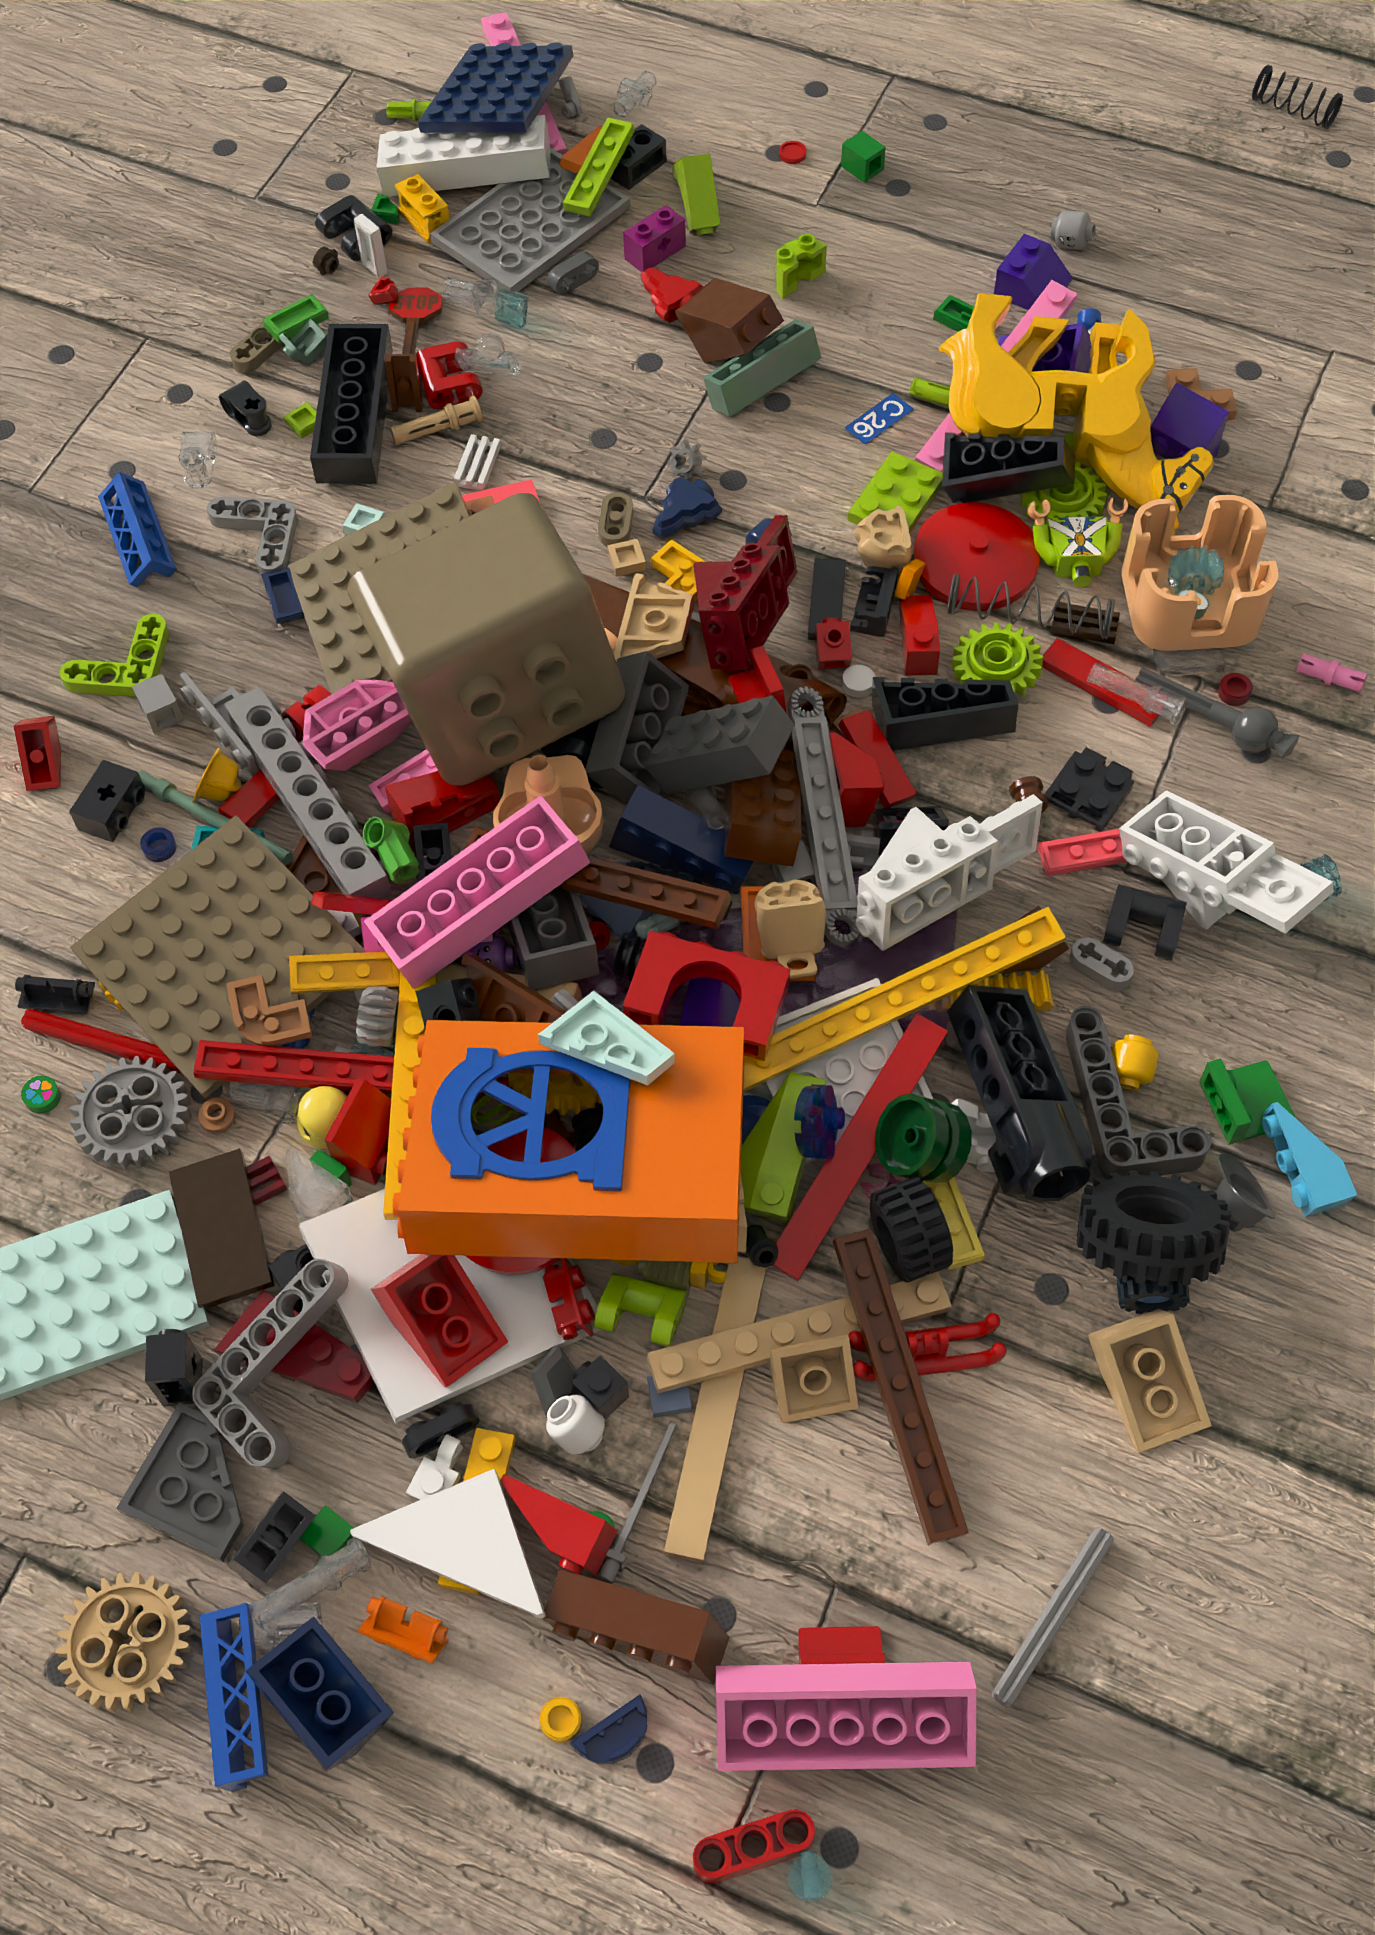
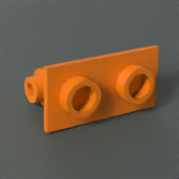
M381 1596L379 1599L372 1597L366 1610L370 1615L358 1628V1633L372 1638L377 1643L386 1644L403 1651L415 1659L433 1664L449 1641L446 1638L448 1628L442 1626L443 1621L415 1610L410 1622L405 1620L408 1607L389 1600L384 1596Z

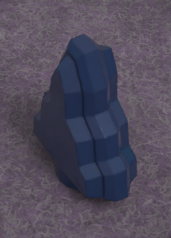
M682 477L674 479L666 488L667 496L662 501L663 511L656 517L653 534L662 539L677 534L684 527L697 526L702 521H712L720 515L722 508L714 498V492L710 485L701 479H697L694 483Z

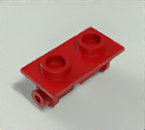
M560 1258L562 1266L559 1267V1265L553 1264L544 1269L545 1274L542 1277L549 1302L555 1303L562 1299L564 1300L563 1304L551 1308L557 1333L562 1335L563 1340H572L578 1336L577 1331L583 1329L592 1337L594 1333L591 1322L595 1321V1314L589 1300L583 1297L581 1288L586 1286L583 1273L578 1265L573 1266L567 1258Z

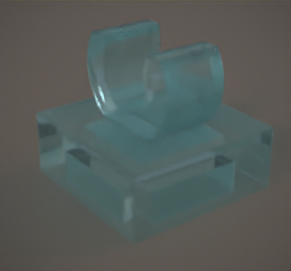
M505 289L500 290L497 293L495 320L520 329L524 327L527 320V294L518 291L511 292Z

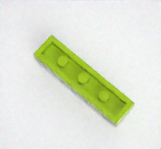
M607 117L563 201L565 211L591 217L635 132L633 123Z

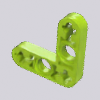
M152 613L139 619L126 663L71 660L62 665L59 672L65 688L74 693L135 697L132 689L133 685L159 674L169 637V629L164 617L160 614ZM152 630H153V632H152V638H153V640L150 639V635H149V633H148V632H150V631H152ZM150 650L154 652L153 656L149 659L143 660L138 658L139 654L143 651ZM139 670L142 671L144 679H140L141 673ZM103 675H116L114 680L109 683L99 682Z

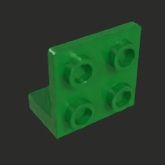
M1221 1058L1207 1062L1199 1083L1228 1145L1265 1135L1262 1126V1114L1272 1103L1278 1102L1295 1117L1268 1061L1264 1060L1233 1070H1226Z

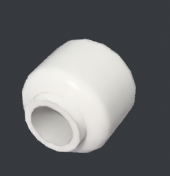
M581 1395L562 1396L551 1405L547 1412L546 1430L550 1437L567 1453L572 1455L583 1454L586 1451L594 1450L600 1444L605 1429V1419L585 1397Z

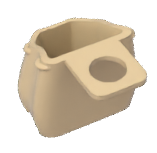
M896 506L895 509L888 511L877 509L865 517L854 530L858 543V552L866 567L898 568L897 581H899L902 570L911 562L914 547H911L904 509L900 506Z
M797 879L783 883L772 882L767 884L759 891L754 900L757 913V928L762 945L761 954L767 959H777L778 963L788 968V963L795 960L805 961L808 964L806 968L801 970L791 969L790 978L815 975L817 973V966L813 954L819 953L825 946L823 939L826 922V908L818 888L812 883Z

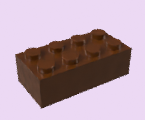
M782 749L769 775L725 783L724 856L793 867L802 834L800 782L795 753Z

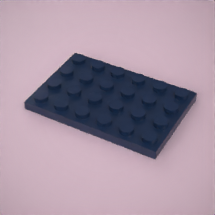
M558 42L548 44L547 46H537L535 43H526L522 46H511L509 43H501L496 46H485L483 43L471 45L419 119L420 133H526L573 58L572 45H562Z

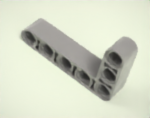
M319 1258L307 1263L198 1379L193 1387L192 1396L196 1406L243 1459L252 1466L272 1469L279 1468L290 1457L291 1446L289 1440L250 1398L249 1394L344 1293L348 1286V1274L338 1264ZM326 1270H329L330 1280L326 1286L321 1287L320 1278ZM302 1299V1311L295 1317L293 1313L296 1301ZM274 1327L276 1336L273 1343L268 1345L266 1340L267 1334ZM247 1356L248 1368L241 1374L240 1363ZM217 1386H220L221 1397L214 1403L213 1392ZM244 1412V1414L246 1415V1424L241 1431H239L237 1421L239 1416ZM269 1440L272 1448L271 1453L264 1459L262 1448L265 1442Z

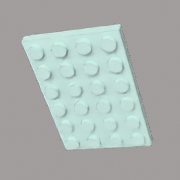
M170 1190L0 1248V1401L145 1350L146 1336L159 1335V1332L162 1330L177 1329L190 1334L210 1327L206 1309L204 1307L199 1308L197 1305L177 1208Z

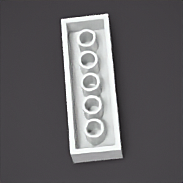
M537 115L526 133H420L419 128L411 131H390L386 134H380L376 168L383 194L387 197L397 196L398 191L394 185L416 174H419L434 191L550 178V139L545 115Z

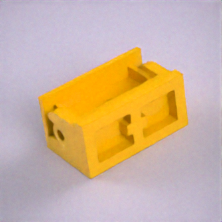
M416 174L394 185L398 191L400 202L398 212L424 241L429 244L431 243L430 233L450 220L448 205L419 174Z

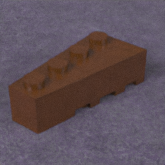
M559 1569L544 1609L546 1617L543 1618L553 1627L552 1633L560 1638L575 1641L576 1637L589 1641L591 1646L602 1651L612 1652L615 1650L626 1654L636 1661L646 1664L652 1663L711 1685L715 1683L716 1666L721 1665L730 1638L708 1611Z

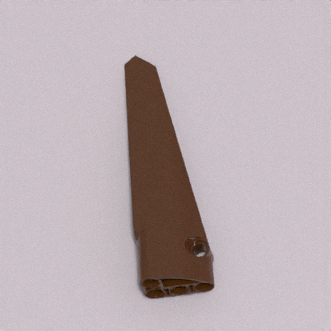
M583 574L590 586L604 628L618 638L630 592ZM692 618L684 650L657 658L658 661L689 685L688 696H691L710 709L720 708L727 704H738L728 677L753 669L752 664L748 670L727 672L723 669H710L701 622ZM767 653L784 689L787 715L788 700L792 693L800 687L813 688V691H818V695L822 696L824 715L827 719L828 727L842 714L847 703V697L844 693L815 678L811 668L807 665H792ZM798 699V708L801 707L802 711L803 709L805 712L813 710L811 702L806 699ZM791 733L783 749L795 753Z

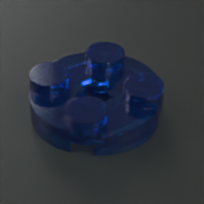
M811 1084L812 1086H806L802 1089L797 1099L794 1120L801 1121V1133H794L798 1151L804 1158L832 1159L835 1154V1141L838 1129H842L845 1124V1111L842 1107H837L832 1085Z

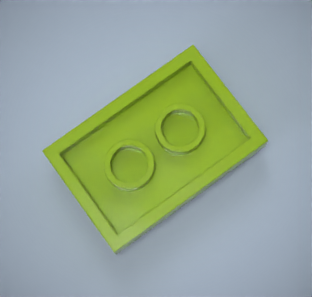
M891 451L848 511L847 520L858 525L865 517L877 509L888 511L895 509L896 506H900L904 509L910 533L941 489L943 472Z

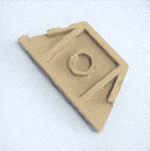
M635 573L614 650L616 662L618 658L647 651L657 659L684 650L694 608L693 595L682 590H674L670 585L659 582L656 586L646 582L644 575Z

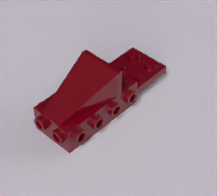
M775 515L758 542L742 546L732 561L694 563L699 604L698 612L710 669H723L727 672L748 670L752 664L750 649L764 645L790 604L787 588L798 571L787 515Z

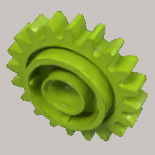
M1077 461L1075 463V484L1021 493L1019 496L1022 498L1021 507L1026 508L1025 515L1029 517L1028 507L1032 502H1035V510L1038 513H1043L1042 501L1046 499L1050 503V511L1044 517L1045 522L1047 518L1098 517V515L1103 514L1108 494L1105 492L1106 483L1100 482L1101 477L1098 474L1091 475L1092 466L1081 469V461Z
M994 622L993 629H988L983 623L981 624L980 633L971 628L969 629V638L961 636L959 638V646H954L952 657L954 679L960 680V684H965L966 680L1010 681L1013 691L1025 696L1026 687L1034 688L1036 679L1041 677L1043 655H1040L1041 646L1040 644H1034L1033 635L1023 637L1024 628L1022 627L1016 632H1012L1011 623H1008L1005 629H1000L998 622Z

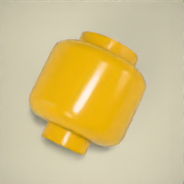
M1124 1035L1123 1039L1113 1043L1111 1051L1121 1088L1138 1091L1140 1085H1148L1154 1081L1159 1052L1152 1046V1040L1138 1035Z

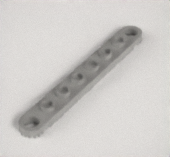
M800 687L789 698L787 709L789 718L795 724L791 733L816 885L826 908L824 933L833 944L846 946L851 944L860 933L856 926L858 901L827 719L824 715L822 696L818 695V691H813V688ZM798 699H806L811 702L813 710L805 712L803 709L802 711L801 707L798 708ZM843 920L847 922L850 926V934H839V931L835 930L834 921Z

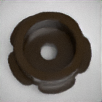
M325 246L321 247L314 255L313 266L320 271L321 275H325L327 272L330 274L335 272L339 265L338 252Z

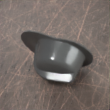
M1221 1154L1218 1162L1224 1177L1216 1193L1217 1200H1225L1228 1204L1227 1211H1231L1229 1229L1237 1232L1244 1227H1253L1265 1217L1275 1219L1276 1214L1269 1206L1264 1192L1253 1174L1233 1156Z

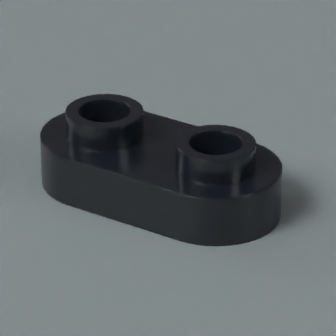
M455 1402L444 1408L440 1416L429 1422L422 1420L409 1426L401 1443L409 1458L421 1457L439 1448L446 1434L458 1438L472 1430L479 1423L480 1419L472 1404L463 1405L462 1402Z

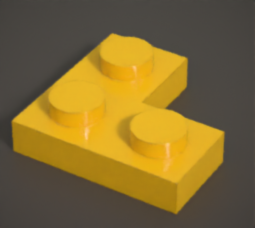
M671 539L651 557V566L670 578L665 584L670 585L672 589L692 594L694 602L698 599L693 565L695 562L706 561Z

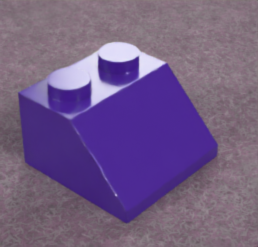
M1023 234L997 269L994 295L1012 296V304L1029 310L1051 280L1067 288L1072 281V276L1049 243Z
M1176 383L1150 427L1154 453L1165 459H1177L1183 457L1188 451L1196 447H1203L1212 454L1214 459L1218 454L1229 411L1183 385Z

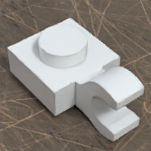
M446 1434L439 1447L436 1460L423 1458L406 1491L408 1497L419 1501L458 1484L461 1475L452 1469L464 1448L460 1445V1440Z

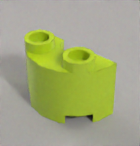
M802 234L798 239L785 243L776 252V290L782 299L798 289L799 280L806 279L812 281L826 272L827 245L819 240H815L812 234Z

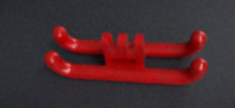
M990 1313L984 1320L975 1323L905 1332L918 1376L982 1368L1001 1361L1007 1353V1348L1000 1342L995 1343L992 1348L982 1352L946 1356L949 1342L979 1338L994 1332L1001 1323L999 1315ZM851 1331L848 1334L850 1348L860 1352H867L861 1333ZM858 1360L853 1364L854 1376L857 1379L869 1382L876 1381L872 1366H868L862 1360Z

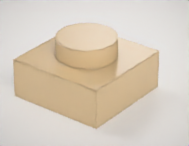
M638 539L607 545L608 555L616 577L646 570V561Z

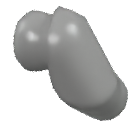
M567 76L559 79L558 82L566 102L562 106V112L566 118L570 119L580 114L581 105L572 77Z

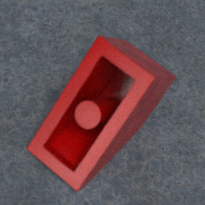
M55 716L20 720L13 727L26 791L60 787L61 746Z

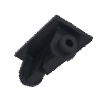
M25 974L23 978L18 977L15 982L16 991L21 992L17 1007L87 1014L95 982L82 981L81 979L66 980L33 977Z

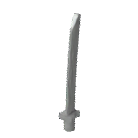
M670 1421L617 1543L613 1550L609 1548L604 1558V1564L597 1577L600 1581L612 1584L618 1570H624L627 1555L622 1554V1551L647 1497L677 1423Z

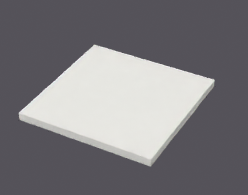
M385 1189L299 1224V1230L313 1258L325 1259L338 1264L348 1274V1286L335 1303L395 1423L547 1355L554 1346L563 1348L589 1336L583 1329L577 1331L578 1336L572 1340H563L562 1335L557 1333L551 1308L563 1304L564 1300L562 1299L555 1303L549 1302L542 1278L545 1274L544 1269L522 1275L499 1274L480 1267L466 1256L455 1255L507 1338L508 1343L451 1385L444 1387L390 1322L370 1290L420 1255L407 1254L404 1238H398V1220H385L383 1215ZM567 1258V1259L571 1262V1264L574 1266V1263H573L572 1259H571V1258ZM561 1259L555 1262L554 1264L559 1265V1267H561ZM329 1270L322 1274L326 1285L330 1280ZM587 1286L581 1288L583 1297L589 1300L596 1316L598 1306ZM592 1321L591 1325L593 1333L601 1331V1329H597L594 1327L595 1321Z

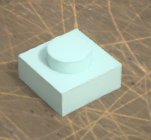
M356 503L342 525L344 534L349 535L385 517L384 512Z

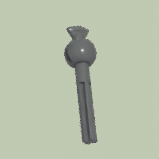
M1144 667L1140 669L1139 675L1135 679L1169 698V700L1233 730V740L1244 751L1260 753L1270 747L1284 758L1292 753L1299 740L1300 735L1284 734V732L1279 731L1275 715L1265 708L1249 707L1240 712Z

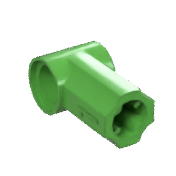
M372 817L366 822L363 829L364 843L368 847L377 850L394 883L402 884L405 881L413 880L420 870L418 868L419 863L408 844L410 835L408 827L403 823Z

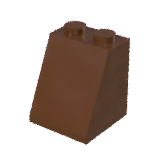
M718 278L712 279L675 311L704 363L746 355L784 321L770 294Z

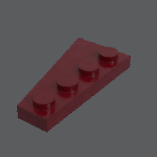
M263 1289L216 1346L214 1351L221 1356L269 1305L275 1296ZM293 1309L295 1317L300 1314ZM316 1324L308 1330L271 1370V1372L279 1374L282 1378L294 1382L295 1380L311 1385L314 1389L357 1404L374 1383L362 1355ZM274 1327L267 1334L266 1340L268 1345L273 1343L276 1331ZM247 1356L242 1359V1362H245L246 1365L249 1364Z

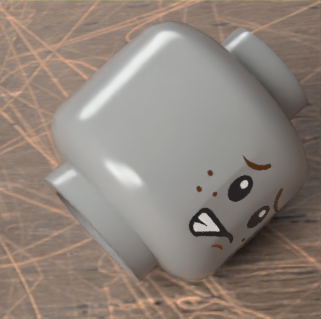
M1065 210L1060 213L1059 217H1055L1053 220L1051 239L1056 242L1060 249L1083 250L1087 246L1088 241L1094 240L1096 225L1091 223L1090 215L1085 211Z

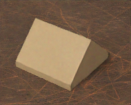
M848 1334L770 1349L769 1368L782 1423L859 1408Z

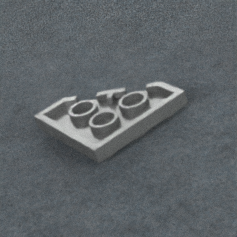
M179 1402L118 1504L117 1510L136 1521L224 1562L244 1525L218 1429L202 1412Z

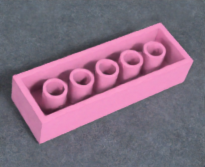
M540 795L364 922L411 987L416 989L587 866L590 861L577 837Z
M918 1662L716 1666L718 1771L976 1767L977 1688L971 1663Z

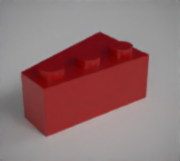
M435 771L384 786L393 821L403 823L408 827L410 833L408 844L412 852H414L413 825L448 823L449 833L495 810L500 801L498 787L489 775L465 786H453L446 783L439 772Z

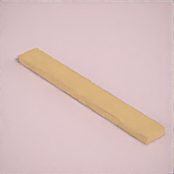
M739 1256L738 1263H728L726 1280L723 1284L712 1334L755 1323L767 1267H758L749 1258ZM745 1369L705 1380L701 1383L664 1548V1555L704 1564Z

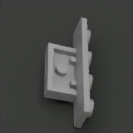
M186 672L180 674L179 676L183 684L180 692L189 706L195 704L198 708L196 710L197 714L206 727L212 725L215 729V737L223 748L229 746L232 750L231 755L239 765V768L242 770L246 767L252 776L258 772L254 756L231 725L224 705L241 695L232 687L209 701Z

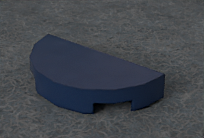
M641 1694L571 1741V1746L582 1758L596 1764H614L630 1757L641 1745L647 1731V1709Z

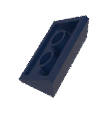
M314 1616L246 1670L249 1677L326 1771L355 1756L394 1713Z

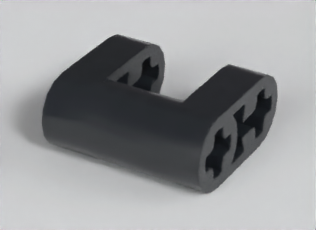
M349 195L320 212L316 218L315 227L328 239L336 238L347 230L354 228L342 239L341 250L353 261H359L361 256L354 218L363 214L378 226L383 246L391 239L392 228L357 197Z
M1118 884L1102 943L1120 947L1127 919H1132L1161 927L1154 956L1172 961L1187 902Z

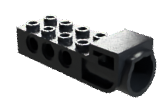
M968 985L947 1010V1014L996 1136L995 1143L988 1150V1156L1002 1192L1005 1195H1024L1026 1200L1037 1202L1064 1200L1085 1186L1090 1179L1089 1169L1092 1162V1144L1027 989Z

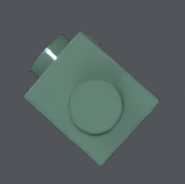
M310 319L291 340L283 333L279 335V339L286 345L282 350L293 361L296 362L300 359L307 366H310L326 348L327 334Z

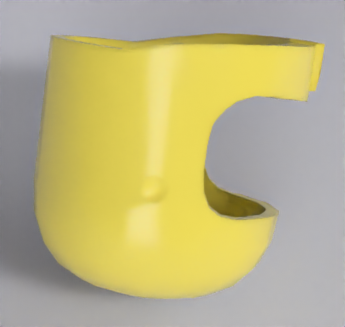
M318 1086L308 1091L302 1097L297 1114V1127L301 1138L310 1146L327 1149L324 1139L347 1098L340 1089L332 1086ZM304 1128L307 1130L310 1137L305 1134Z

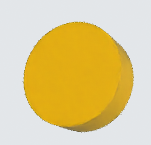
M556 1697L549 1700L541 1710L540 1726L544 1735L549 1740L555 1743H566L573 1740L580 1732L582 1715L578 1705L573 1700L566 1697Z

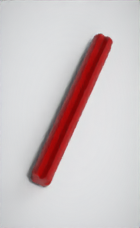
M27 1009L21 1019V1024L27 1030L133 1060L135 1056H139L144 1064L151 1057L154 1059L157 1067L162 1063H166L169 1071L181 1073L155 1044L34 1009Z

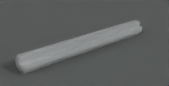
M1097 1527L1093 1530L994 1688L992 1697L1001 1705L1008 1708L1012 1706L1112 1545L1113 1536L1102 1528Z

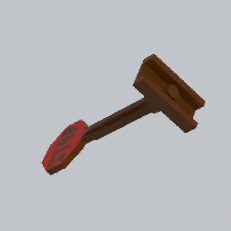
M428 287L406 288L398 293L395 301L389 303V314L403 323H407L402 354H386L385 357L392 412H398L399 407H415L416 412H422L423 402L417 356L415 354L419 324L441 314L443 297Z

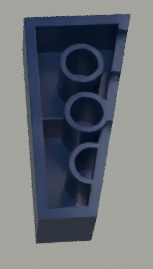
M637 785L626 805L609 845L612 849L658 866H664L669 870L676 869L687 872L697 877L698 880L734 894L738 893L754 862L752 860L725 857L724 828L640 785Z

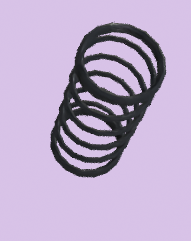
M1268 64L1262 69L1252 91V100L1258 101L1261 99V103L1266 104L1274 97V107L1276 110L1282 108L1287 103L1289 115L1296 113L1301 108L1302 120L1309 119L1315 112L1314 121L1316 126L1322 124V128L1328 129L1332 125L1342 105V93L1338 92L1334 95L1325 111L1323 120L1317 123V113L1326 94V87L1323 89L1313 111L1304 118V105L1313 87V82L1309 84L1304 99L1297 109L1290 112L1291 97L1300 78L1297 77L1288 98L1280 107H1277L1276 98L1278 90L1285 79L1286 71L1282 73L1275 92L1264 102L1263 95L1270 83L1273 67ZM1262 80H1263L1262 87H1261V89H1260V91H1259V93H1258L1260 84H1261V82H1262Z

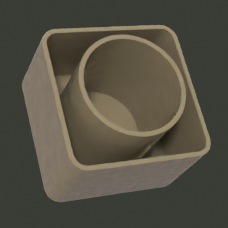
M518 493L499 501L363 568L348 583V595L440 776L450 785L465 786L614 712L624 701L626 694L625 685L590 586L540 502L532 494Z

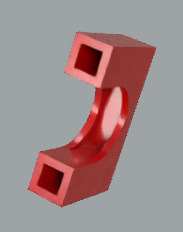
M650 931L623 1003V1014L637 1025H661L670 998L679 986L696 978L717 979L730 986L739 998L740 1006L733 1027H744V1056L765 1061L789 988L791 969L775 961L764 962L749 958L746 954L739 951L727 952L716 949L706 942L698 941L694 943L679 939L676 935L669 932L657 933Z

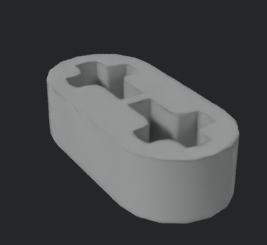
M1091 937L1080 938L1072 946L1070 963L1077 971L1113 991L1126 989L1130 985L1134 974V966L1127 957ZM1087 951L1092 953V957L1088 956L1086 959L1080 957L1081 953L1085 954ZM1117 968L1123 971L1117 977L1111 975V972L1116 971Z

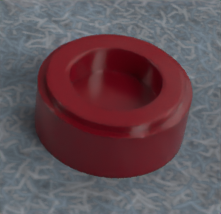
M1227 674L1220 681L1218 696L1228 705H1244L1250 699L1253 684L1243 674Z

